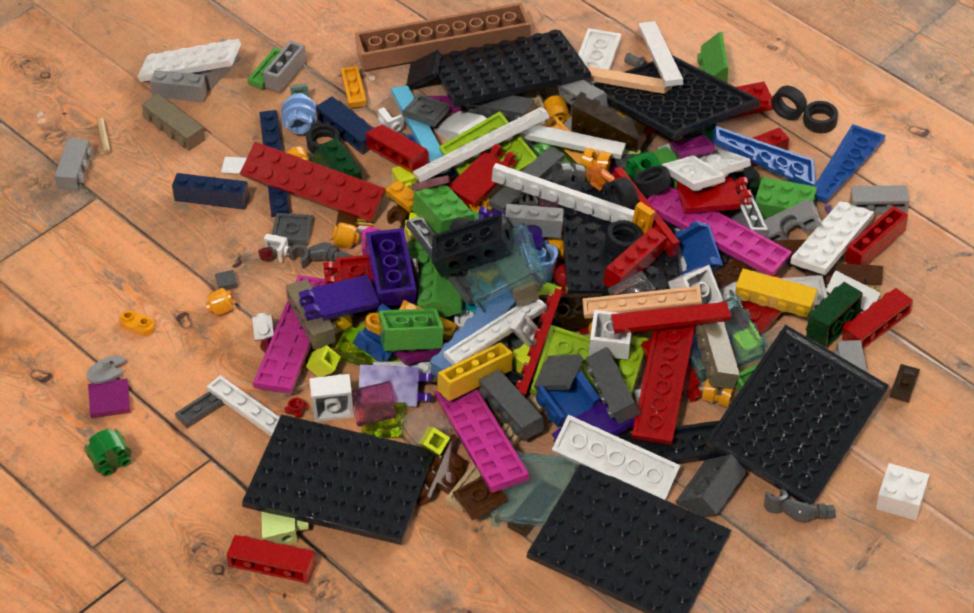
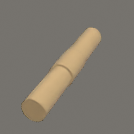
M100 118L97 120L100 140L104 154L109 155L111 151L104 119Z

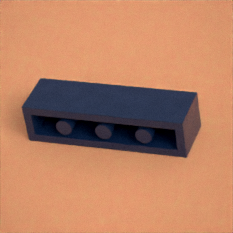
M333 96L316 106L317 119L323 124L335 126L340 133V137L362 155L370 151L367 148L365 133L374 129V127L367 124L363 118L358 117L353 110L348 109Z
M177 173L172 184L174 201L245 210L250 197L247 181Z

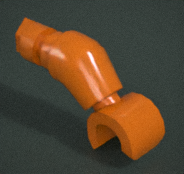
M592 164L586 168L585 182H590L599 191L602 190L606 182L609 183L615 179L600 164Z

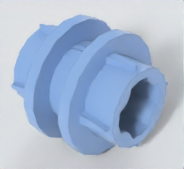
M294 93L282 103V124L290 132L303 135L311 127L315 126L317 121L316 104L312 99L304 94Z

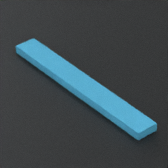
M408 86L391 87V94L400 112L403 113V110L412 102L414 96ZM404 117L417 144L428 150L429 163L442 157L443 155L439 150L440 145L430 126ZM451 168L445 173H451Z

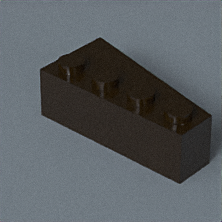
M581 91L572 103L571 131L626 143L625 149L638 152L646 140L647 126L627 115L624 117L619 115L617 110L612 107L608 109L600 105L601 102L595 98L591 100L586 97L587 94Z
M602 293L561 294L551 325L568 331L589 326L593 322V318H584L583 299L602 297ZM539 295V299L546 304L549 295ZM542 314L532 319L538 328H541L543 322H540Z

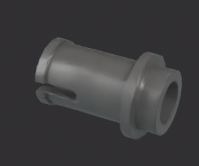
M627 53L624 63L638 67L646 64L647 60H645V57H637Z

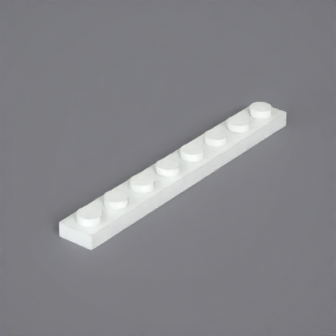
M540 107L413 171V174L419 182L431 180L433 176L443 174L449 168L463 164L470 157L479 156L482 151L491 149L494 144L509 141L514 135L524 133L530 127L544 123L546 119L550 118L548 112Z
M497 163L493 167L492 181L612 223L618 220L631 222L633 220L635 210Z

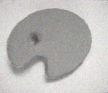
M110 356L96 362L89 368L87 380L94 384H101L116 379L123 374V369L116 367L125 364L126 358L123 356Z

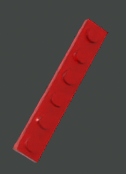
M622 167L615 169L614 180L626 177L633 183ZM633 183L637 192L638 203L642 202L643 204H645L646 206L650 207L652 210L655 211L652 205L648 202V200L644 197L641 191ZM655 211L652 228L667 237L664 250L670 257L677 255L680 241Z
M555 288L554 293H549L546 304L549 307L547 311L543 310L540 318V322H543L542 327H537L533 339L537 341L535 346L531 345L527 354L530 357L529 363L524 362L521 371L524 374L523 380L518 379L516 388L524 397L563 290Z

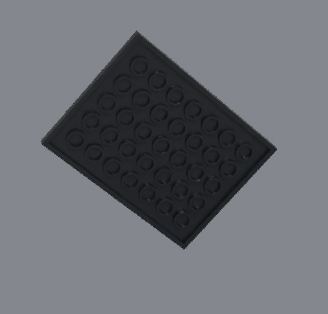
M550 30L543 34L535 33L528 38L522 36L513 41L502 40L497 44H485L482 47H469L463 51L441 54L437 79L454 108L591 78L590 70L561 30Z
M673 55L672 57L683 78V85L672 86L665 94L598 82L591 84L607 94V103L673 140L760 106V99ZM654 61L624 72L662 79Z
M558 182V185L609 202L607 193L609 183H605L602 190L599 191L590 182ZM559 204V207L563 208L562 243L567 294L602 293L603 296L667 290L670 289L668 281L680 276L678 253L670 257L664 250L663 254L619 293L615 292L603 284L606 267L620 256L611 252L605 243L607 229L612 222ZM662 219L675 235L674 225ZM626 234L614 235L617 240L622 242L634 241L632 237Z
M785 324L705 441V445L723 456L732 454L743 468L779 490L785 489L788 495L794 499L814 504L882 399L889 385Z
M281 414L243 498L242 507L295 518L298 521L402 545L435 454L420 446Z
M580 464L528 550L526 558L644 613H689L727 542L731 529L618 478Z

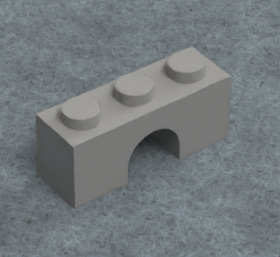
M810 198L764 220L768 228L766 238L769 240H788L787 232L795 225H800L805 233L822 225L818 210Z
M506 204L505 217L512 227V234L523 235V230L526 226L537 225L542 229V237L561 238L563 208Z

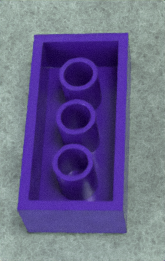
M404 229L366 232L365 248L373 288L378 298L379 306L381 304L385 306L401 305L403 300L416 303V286Z

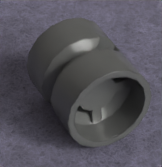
M567 162L555 163L552 170L553 183L558 184L559 181L585 182L586 170L584 165L577 163L569 164Z

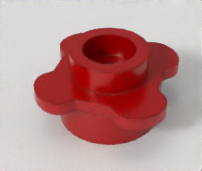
M292 398L288 401V406L285 407V413H291L296 418L302 416L303 411L308 409V404L303 402L301 398Z

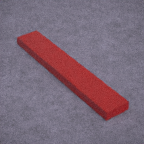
M727 302L611 314L610 319L614 334L731 321V314Z

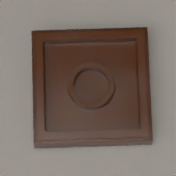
M482 477L452 492L454 498L472 521L508 502L507 496L502 490L491 493Z

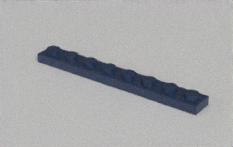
M277 110L259 112L263 145L282 151ZM268 186L271 217H276V213L290 214L287 192Z

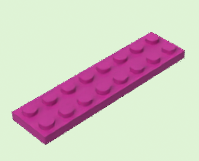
M671 186L665 191L652 195L647 199L662 219L682 230L690 227L689 225L695 221L708 223L717 249L765 275L773 277L791 257L792 251L717 211L684 214L678 192Z
M298 275L296 282L308 279L310 285L315 287L325 285V279ZM289 301L285 305L253 381L254 388L292 394L311 343Z
M477 388L451 401H448L438 391L434 392L436 400L491 493L530 480L529 473Z

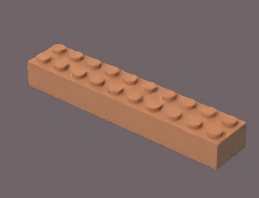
M521 2L355 33V42L362 69L365 71L413 62L436 50L444 55L452 51H463L469 47L477 48L485 44H497L502 40L513 41L522 36L528 38L531 37L529 19Z

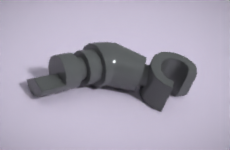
M326 242L309 247L310 250L302 244L293 245L289 249L290 260L302 257L300 258L302 269L309 265L310 259L313 261L331 260L336 262V258L353 256L342 250L339 251V249L335 248V245Z
M783 488L780 490L779 497H774L770 492H765L764 508L770 513L778 514L784 512L798 522H809V520L815 519V517L818 519L836 518L834 505L821 503L814 506V504L800 502L792 498L787 500L788 493Z

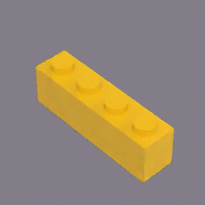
M742 269L736 284L735 298L757 303L761 306L772 307L779 311L790 312L800 317H807L809 311L814 308L816 303L817 288Z
M500 342L438 372L437 391L448 401H451L479 387V379L498 369L503 374L511 371L513 352Z

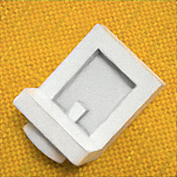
M384 107L378 109V125L383 124L395 132L404 129L402 115L392 118Z
M271 234L265 235V247H273V252L278 254L279 262L283 263L285 258L289 256L290 246H288L287 238Z
M268 313L256 314V317H252L255 341H261L264 338L273 336L272 315L268 316Z

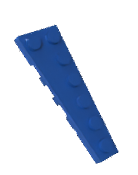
M852 124L814 185L817 187L815 200L828 203L884 143L886 135Z
M718 126L714 128L713 143L715 145L749 158L751 162L791 181L804 185H815L814 159Z

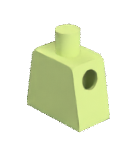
M261 512L262 540H268L281 545L297 542V531L309 530V523Z

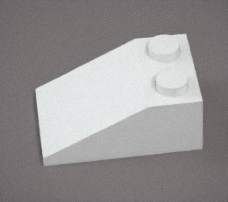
M458 111L433 127V130L449 141L487 118L479 114Z

